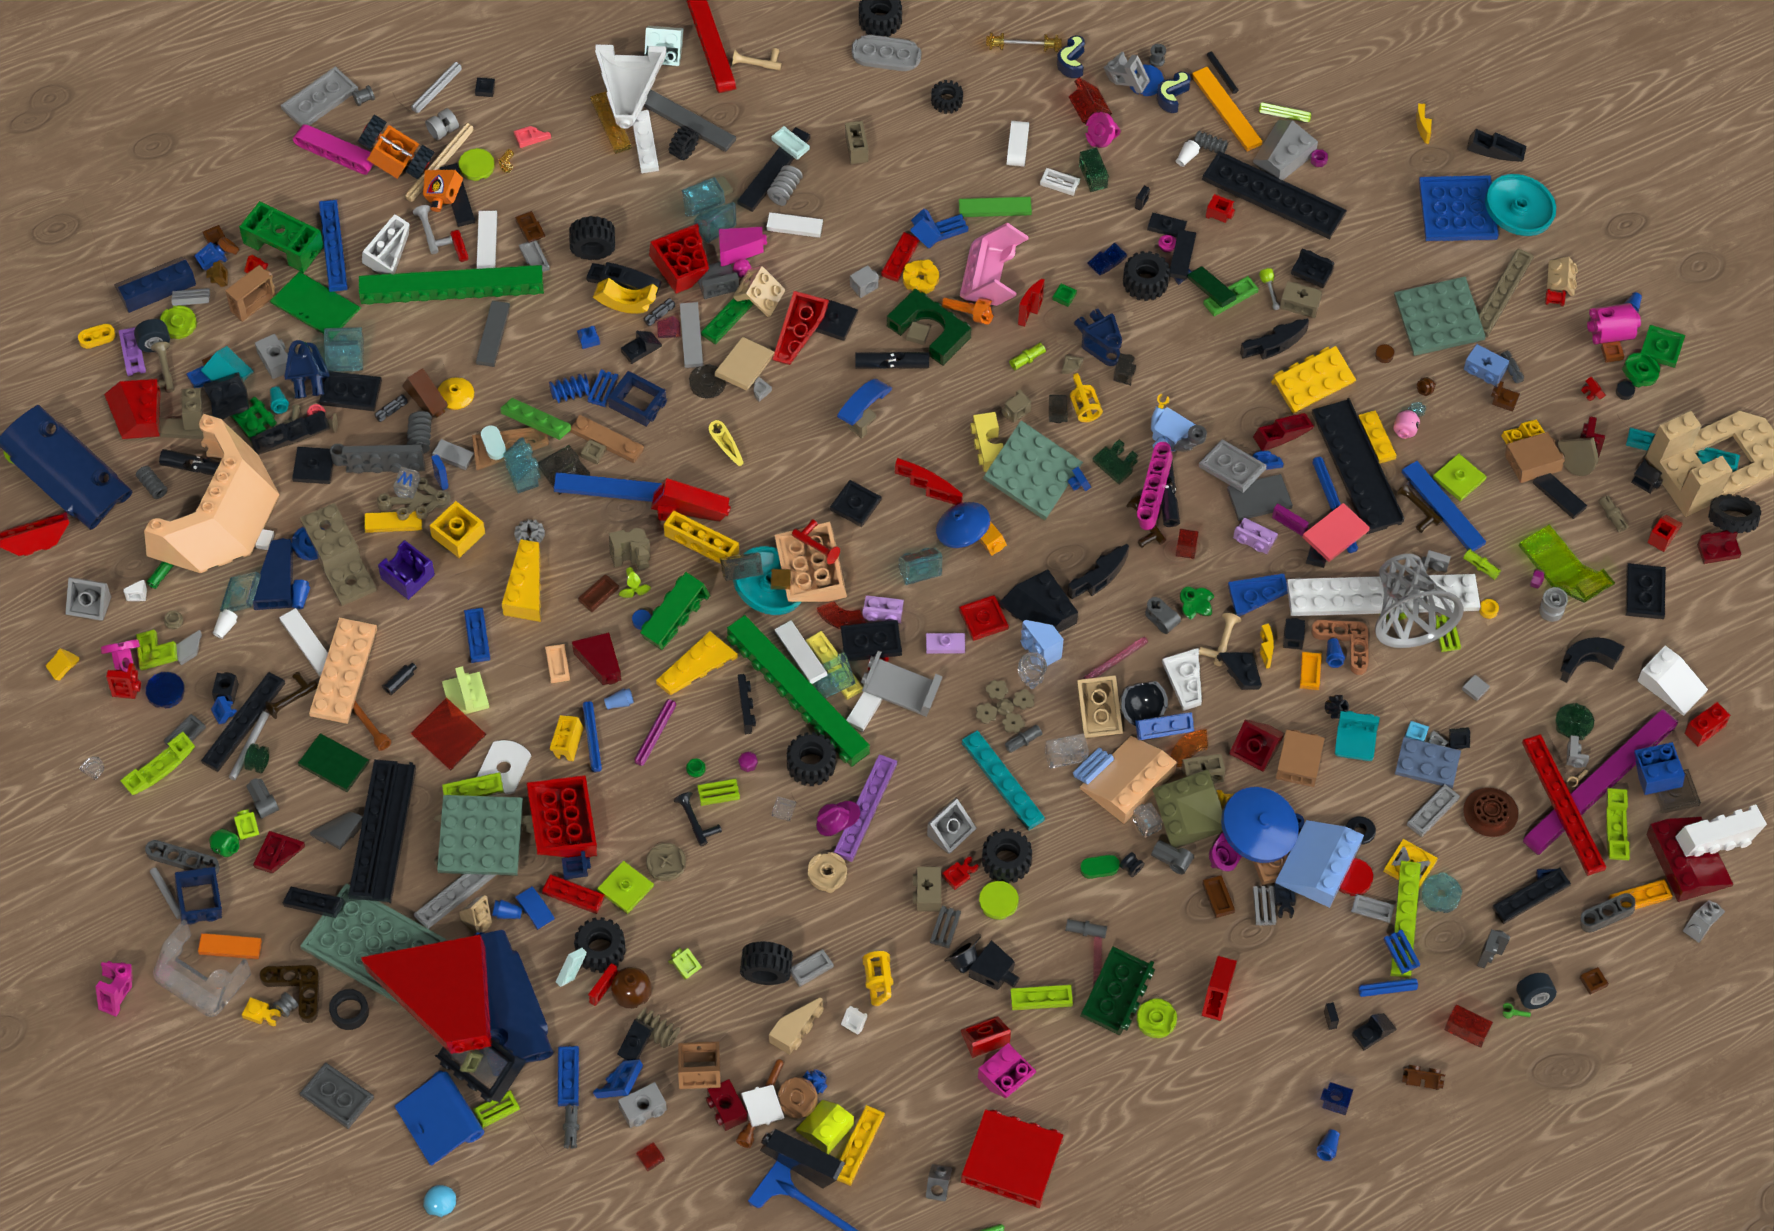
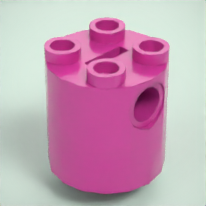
M1625 303L1589 309L1590 321L1587 322V328L1589 332H1592L1594 345L1636 338L1637 328L1641 326V318L1632 304Z

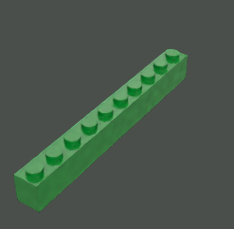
M542 265L359 276L360 302L367 305L374 303L389 304L392 302L407 303L410 301L544 294Z
M746 615L727 627L729 643L737 646L740 654L745 659L748 658L751 661L753 668L756 671H760L769 684H773L776 687L778 694L788 700L793 710L800 712L802 719L814 727V731L818 736L822 734L825 736V739L828 738L831 741V744L834 745L835 750L839 753V757L844 763H848L853 767L870 754V744Z

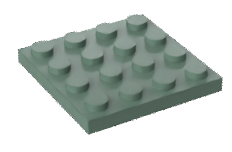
M1466 277L1394 292L1414 356L1485 340L1486 336Z
M1020 421L985 473L983 479L1043 520H1046L1069 485L1068 480L1074 477L1072 470L1076 467L1080 468L1083 462L1023 421Z
M443 795L438 873L518 875L523 798Z

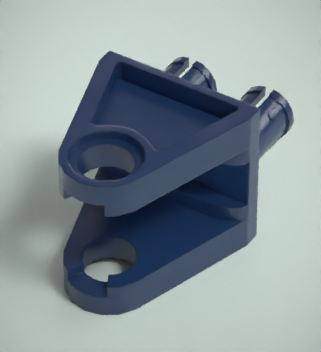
M1095 309L1089 315L1094 321L1090 325L1084 317L1078 318L1074 325L1082 333L1081 347L1105 365H1117L1121 357L1119 348L1122 347V337L1114 314L1111 313L1104 317L1099 309ZM1113 353L1116 355V359H1109L1106 355Z
M301 340L291 343L284 377L285 380L293 383L295 399L307 397L304 382L306 380H311L312 396L324 395L322 378L330 376L317 346ZM298 344H301L297 354L295 348Z

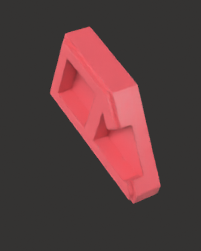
M533 126L514 131V136L520 148L551 139L550 132L539 131Z

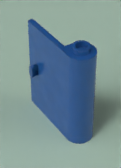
M446 1071L436 1072L432 1079L395 1105L396 1110L431 1166L462 1143H472L484 1134L482 1126Z

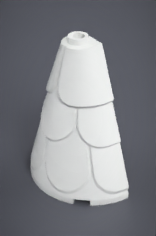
M596 45L595 52L607 89V98L616 124L621 128L627 129L633 126L655 82V77L665 60L666 47L649 46V56L615 55L613 45Z

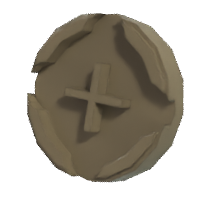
M661 843L655 845L648 853L646 866L649 873L655 879L671 881L677 879L683 873L686 867V857L683 850L674 844Z

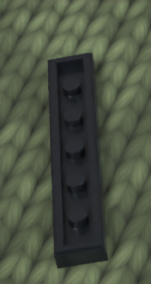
M797 127L793 129L792 133L805 143L810 140V134ZM779 147L737 200V204L753 212L766 196L767 190L771 187L781 168L785 165H790L795 158Z
M270 672L266 674L202 758V764L219 772L257 722L262 711L267 709L265 702L271 703L286 684L285 680Z

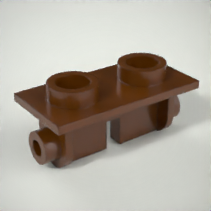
M1415 1065L1403 1068V1070L1407 1071V1075L1403 1074L1402 1082L1406 1083V1085L1420 1087L1421 1079H1424L1425 1088L1443 1089L1444 1081L1440 1079L1441 1076L1445 1077L1446 1075L1441 1074V1070L1429 1068V1072L1420 1071L1421 1066Z

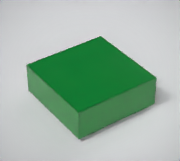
M1061 283L1052 296V300L1069 307L1077 294V290Z

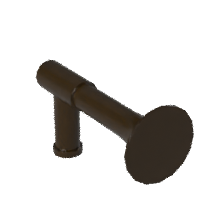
M1410 481L1406 482L1398 490L1396 496H1406L1427 516L1421 524L1416 526V529L1422 533L1432 522L1439 526L1443 519L1411 491Z
M1141 495L1129 501L1126 507H1132L1137 511ZM1157 525L1150 529L1152 534L1138 540L1141 548L1154 540H1157L1159 545L1166 541Z
M295 672L292 677L302 688L276 703L266 701L267 710L274 719H277V713L280 709L316 690L317 683L312 681L308 684L300 672Z

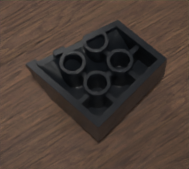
M1048 569L1015 585L999 602V606L1002 609L1008 610L1014 618L1022 622L1029 620L1053 625L1058 633L1077 624L1078 611Z

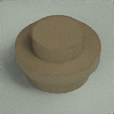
M169 611L164 617V624L169 629H177L183 624V616L177 611Z

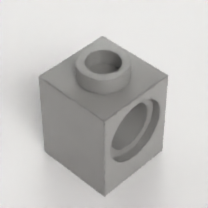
M867 265L850 275V287L862 298L878 288L879 276L875 270L872 271Z

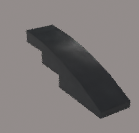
M320 411L306 418L301 417L287 424L282 423L250 438L255 452L260 455L329 430L330 426L325 412Z

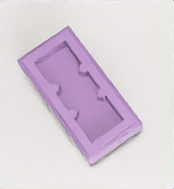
M926 633V654L965 653V633Z

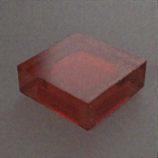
M654 1142L636 1153V1156L647 1171L665 1161L664 1156Z

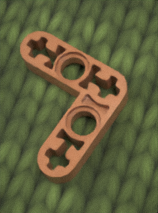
M1317 620L1313 623L1311 633L1316 639L1329 640L1336 638L1339 641H1350L1351 671L1357 675H1362L1367 671L1369 659L1368 628L1366 624L1356 621ZM1318 627H1321L1323 632H1319ZM1337 627H1341L1345 630V632L1343 634H1337L1334 631V629ZM1356 629H1360L1361 634H1357ZM1361 645L1364 647V651L1358 652L1354 649V646ZM1358 658H1361L1362 668H1358Z

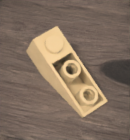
M486 895L473 899L459 912L461 921L474 933L485 932L492 923Z
M818 998L780 1018L769 1034V1043L789 1055L794 1049L797 1050L802 1042V1036L810 1032L814 1019L821 1016L824 1010L823 999Z

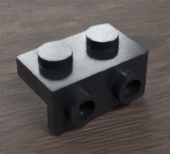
M1302 248L1299 258L1291 270V274L1324 288L1333 273L1335 263L1328 258L1321 257L1310 250Z

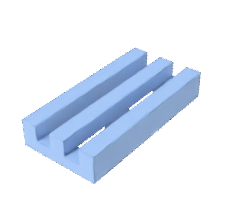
M1098 748L1073 772V775L1088 785L1114 760L1112 754L1108 755L1106 751Z

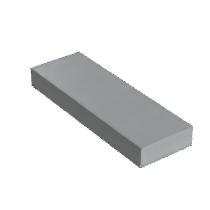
M1444 784L1407 822V826L1423 837L1459 800L1460 796Z

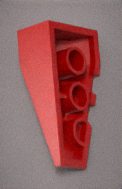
M797 291L793 292L774 352L773 361L791 365L824 319L829 300Z

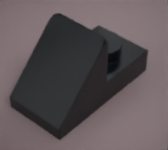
M637 330L636 339L621 347V352L633 364L662 347V344L652 332Z
M1385 1013L1374 1014L1370 1016L1368 1023L1352 1032V1037L1365 1051L1396 1031V1027Z

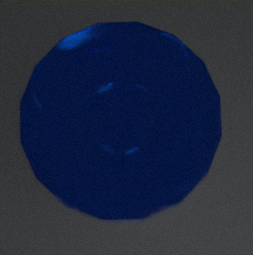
M160 672L150 678L146 685V696L149 702L157 708L164 707L166 709L174 707L184 697V683L177 674L172 672Z

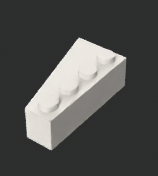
M1753 805L1746 812L1740 809L1734 811V814L1726 818L1723 814L1712 819L1710 822L1707 819L1687 825L1675 837L1686 857L1693 855L1698 857L1704 853L1710 852L1714 854L1724 849L1729 851L1735 847L1745 848L1752 843L1751 841L1767 823L1757 805Z

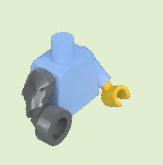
M1159 394L1157 397L1159 405L1155 407L1151 418L1152 438L1155 440L1153 448L1159 442H1167L1171 447V451L1186 452L1204 443L1207 436L1206 429L1201 425L1192 423L1168 407L1164 409V405H1167L1170 399L1167 396L1166 401L1162 403L1161 397L1163 394Z

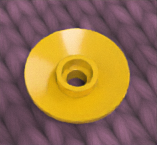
M463 378L447 379L438 387V391L448 404L447 409L458 410L465 408L474 398L472 384Z

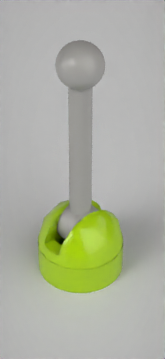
M1263 269L1259 272L1260 279L1263 283L1268 284L1273 301L1272 308L1278 310L1280 305L1276 302L1271 285L1274 280L1273 269Z

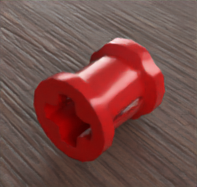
M1547 289L1545 304H1560V306L1564 307L1566 290L1559 292Z

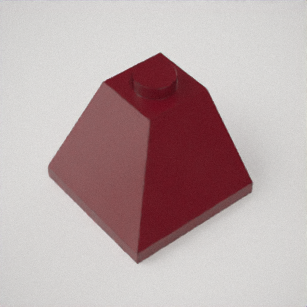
M1245 719L1229 754L1264 772L1277 752L1285 733L1268 724Z

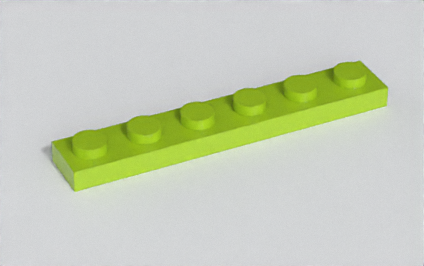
M1401 861L1394 933L1403 930L1412 949H1414L1421 863ZM1398 937V939H1399V941H1400V943H1401V945H1402V947H1403L1405 953L1407 954V956H1408V958H1409V960H1410V962H1411V964H1412V960H1411V958H1410L1408 952L1406 951V949H1405V947H1404V945H1403V943H1402L1400 937ZM1393 940V947L1406 968L1407 965ZM1392 957L1390 976L1410 978L1412 970L1401 974Z

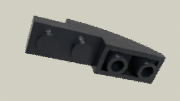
M606 262L605 265L592 263L586 277L588 282L597 284L610 278L618 285L631 290H639L654 284L658 287L656 295L662 283L648 274L610 262Z
M1308 318L1298 319L1285 325L1280 324L1273 328L1272 335H1264L1254 340H1246L1241 344L1240 354L1242 359L1260 354L1262 360L1289 349L1307 332Z
M1129 545L1118 546L1108 555L1100 556L1095 562V570H1089L1083 577L1076 578L1069 583L1068 596L1074 599L1086 591L1093 596L1105 588L1124 566L1128 557Z

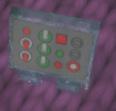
M934 547L930 549L924 548L919 552L906 553L900 556L899 569L905 585L942 576L943 556L941 552Z

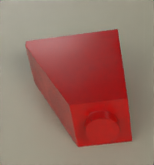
M1217 956L1201 1016L1221 1021L1237 964L1236 960Z

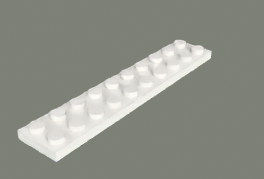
M1475 574L1429 575L1437 586L1446 592L1456 595L1461 600L1464 611H1479L1480 601ZM1380 577L1287 579L1286 582L1291 616L1381 614L1384 591ZM1433 595L1435 606L1446 610L1441 600ZM1428 596L1420 597L1422 600L1430 604ZM1413 599L1404 602L1408 610L1413 613ZM1447 599L1450 602L1452 608L1454 609L1453 601ZM1419 604V612H1428Z

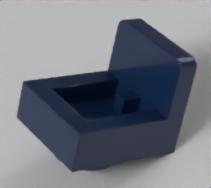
M581 851V856L561 858L565 880L588 877L587 869H591L590 857H585V851Z

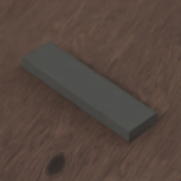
M491 302L476 359L477 365L495 367L510 310V303Z

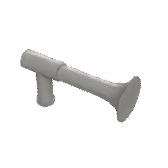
M428 205L418 206L413 210V214L419 216L422 221L431 254H437L439 246L453 244L451 236L435 240L428 220V213L431 207Z

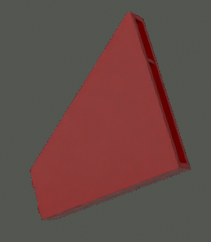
M481 935L361 957L366 971L451 1054L474 1049L480 1050L491 1046L486 951Z

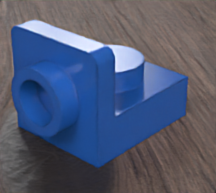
M212 242L194 255L204 270L212 267L214 262L219 260L226 262L228 260L224 255L226 252L219 245H215Z

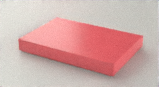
M1342 503L1306 531L1302 538L1330 562L1366 534L1370 527Z

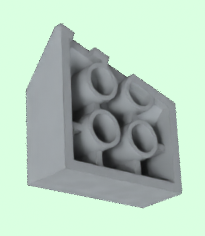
M1278 120L1255 156L1253 163L1264 172L1284 180L1310 159L1311 153L1317 149L1318 141L1293 120Z

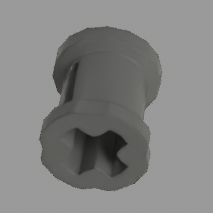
M1154 44L1150 50V64L1154 67H1161L1165 63L1166 47L1162 44Z
M369 85L360 91L352 92L357 106H361V103L368 100H375Z

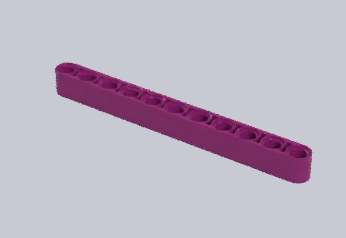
M1664 709L1659 711L1571 793L1581 816L1607 792V788H1612L1636 765L1635 750L1657 746L1674 730L1678 724L1675 718ZM1555 810L1531 830L1523 840V843L1536 855H1540L1565 832Z

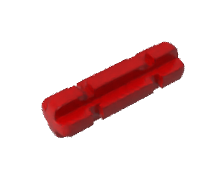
M451 231L450 234L459 261H468V253L460 231Z

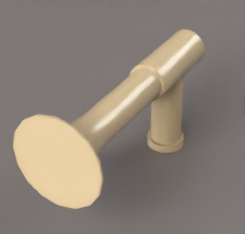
M735 48L732 66L736 63H746L780 71L782 63L777 62L779 49L777 48L771 50L770 61L742 56Z
M1222 614V617L1225 619V629L1217 651L1200 647L1199 655L1215 658L1214 664L1216 666H1222L1223 661L1219 662L1217 655L1226 652L1232 628L1236 623L1241 622V618L1235 614Z

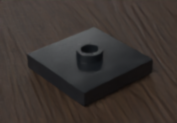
M829 300L824 319L815 332L845 341L858 314V309Z
M297 447L292 476L293 482L330 484L333 470L330 449Z
M849 480L831 504L830 511L862 527L881 502L882 497Z

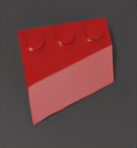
M698 223L650 242L649 256L675 294L692 288L709 270Z
M157 379L119 381L104 394L122 439L160 437L161 392Z

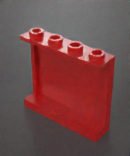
M985 1109L961 1175V1183L1040 1209L1056 1157L1063 1143L1064 1135L1056 1129L1048 1130L1042 1128L1037 1123H1027L1021 1121L1016 1116L1008 1117L1002 1115L997 1110Z

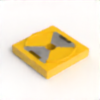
M1403 839L1383 872L1399 880L1401 861L1421 863L1420 874L1425 866H1427V869L1423 875H1420V889L1438 858ZM1400 852H1402V854H1401L1400 858L1398 859V861H1395V860L1397 859V857L1399 856Z

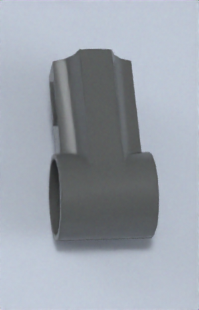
M255 778L246 785L261 819L279 811L273 795L269 794L262 779Z
M1161 840L1156 843L1151 856L1168 864L1174 872L1181 875L1185 874L1194 859V855L1187 849H1177Z

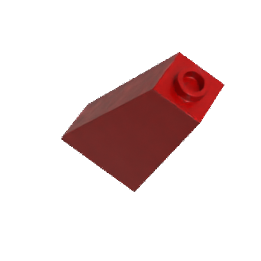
M666 478L653 494L651 509L658 510V505L676 507L677 512L682 515L720 522L725 516L729 515L731 506L729 505L730 498Z

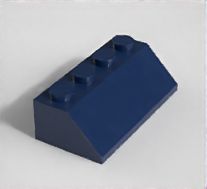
M181 256L118 282L114 286L128 313L173 295V291H182L196 286V281L187 260Z

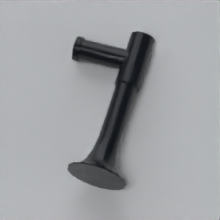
M683 793L677 796L674 802L680 803L683 806L699 845L704 846L708 843L706 837L721 833V827L717 824V826L702 830L690 804V797L693 793Z

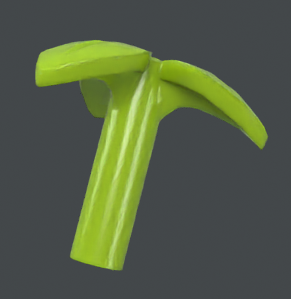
M629 567L626 569L627 585L630 588L621 590L618 595L623 598H632L635 592L639 596L648 593L651 586L647 584L639 586L641 580L633 571V568Z

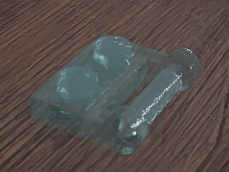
M844 652L838 654V657L822 664L826 671L839 664L842 665V668L814 682L816 689L824 698L856 684L848 658Z

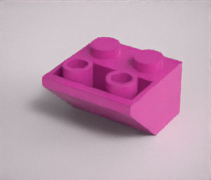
M1008 1043L978 1068V1079L991 1092L1007 1098L1036 1073V1070Z

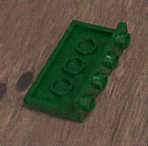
M1112 946L1080 1017L1117 1035H1121L1123 1030L1127 1031L1132 1022L1129 1017L1131 1013H1136L1140 1005L1137 999L1139 996H1144L1148 987L1145 985L1147 979L1151 980L1155 969L1152 968L1154 962L1150 961V963H1147Z

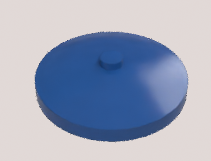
M1262 787L1242 789L1228 800L1222 811L1221 826L1227 842L1239 855L1248 860L1258 863L1278 861L1291 851L1297 841L1299 826L1293 808L1281 795L1270 789Z

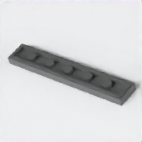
M650 89L644 104L645 108L680 127L686 125L698 132L699 138L725 152L736 141V136Z

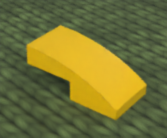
M1418 103L1416 111L1417 128L1425 144H1429L1432 119L1425 118V104Z
M1269 623L1262 625L1260 631L1263 641L1261 643L1260 655L1266 669L1270 668L1274 649L1273 635Z

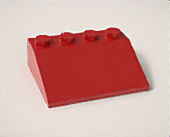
M586 775L527 782L537 855L569 858L581 856V851H585V857L597 856V843Z

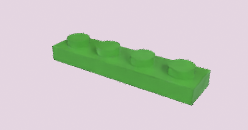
M511 398L501 407V414L558 440L571 430V424L514 398Z

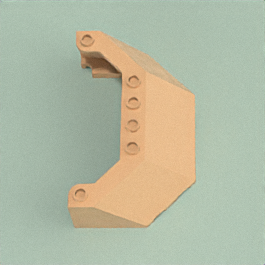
M203 414L199 422V427L204 437L201 444L204 448L208 447L207 457L221 460L196 512L173 521H166L160 518L152 519L144 530L147 557L198 573L206 572L208 568L216 565L228 564L233 562V559L241 556H250L279 498V493L259 455L222 419Z

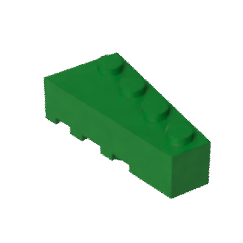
M687 572L683 576H679L672 591L670 590L666 593L663 603L654 609L651 619L643 624L640 632L643 638L660 650H663L678 633L677 628L679 626L682 627L689 621V614L692 611L697 612L701 607L699 605L703 599L708 600L711 596L704 583Z

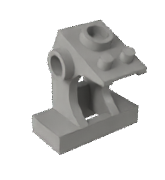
M1121 52L1103 67L1111 82L1115 85L1133 86L1136 93H1143L1150 82L1138 55H1132L1127 62L1124 52Z

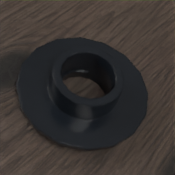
M1356 816L1346 823L1345 827L1354 831L1358 827L1366 831L1363 834L1364 837L1361 845L1370 843L1376 835V827L1369 818Z

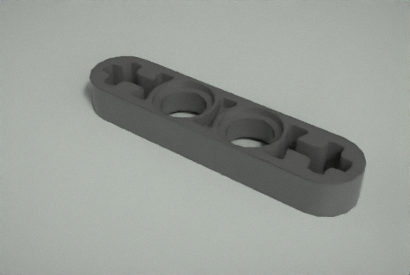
M158 840L148 842L145 847L148 858L184 870L203 869L213 863L216 874L220 870L218 860L213 856ZM156 847H158L159 851H155L154 853H152L151 849L154 850ZM171 852L179 853L178 857L173 860L169 859L168 855ZM190 857L197 858V862L193 865L186 863Z

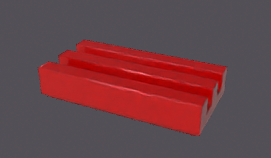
M612 963L609 965L588 994L589 1003L594 1006L599 1003L612 985V980L618 972L617 966Z

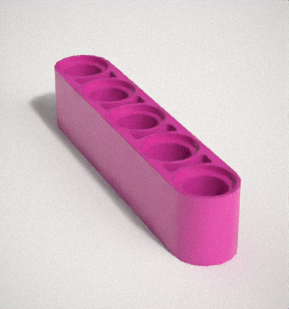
M306 124L299 128L292 139L297 146L363 175H367L374 166L373 163L367 160L371 152Z
M1159 442L1154 446L1139 502L1137 518L1140 527L1144 530H1150L1155 526L1173 458L1171 447L1167 442Z

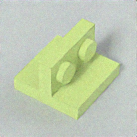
M462 666L455 668L457 678L442 681L452 718L489 708L480 672L465 673Z

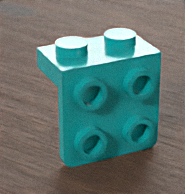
M1341 711L1338 721L1335 755L1343 758L1372 761L1374 759L1380 717L1373 714Z

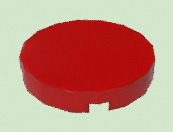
M1354 858L1339 891L1344 894H1350V896H1356V894L1363 895L1369 891L1373 883L1371 867L1365 861Z

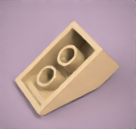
M1116 675L1076 680L1084 738L1123 734Z

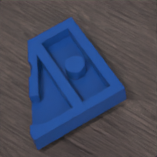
M640 1060L623 1061L605 1079L607 1084L602 1089L596 1088L593 1091L595 1097L628 1096L643 1067Z

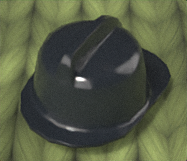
M975 934L966 939L944 961H949L960 973L967 972L978 958L975 944L981 938V934Z

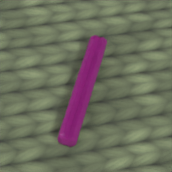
M671 699L666 700L634 758L635 764L640 766L645 764L676 707L675 701Z

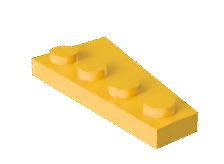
M709 631L656 680V684L669 695H672L690 685L695 679L706 676L711 670L724 666V663L727 661H733L738 658V654Z

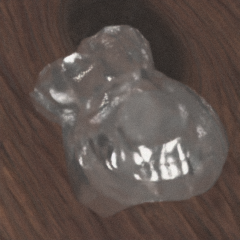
M1028 652L1019 660L1018 674L1022 682L1029 686L1030 689H1034L1043 682L1047 671V663L1041 654Z

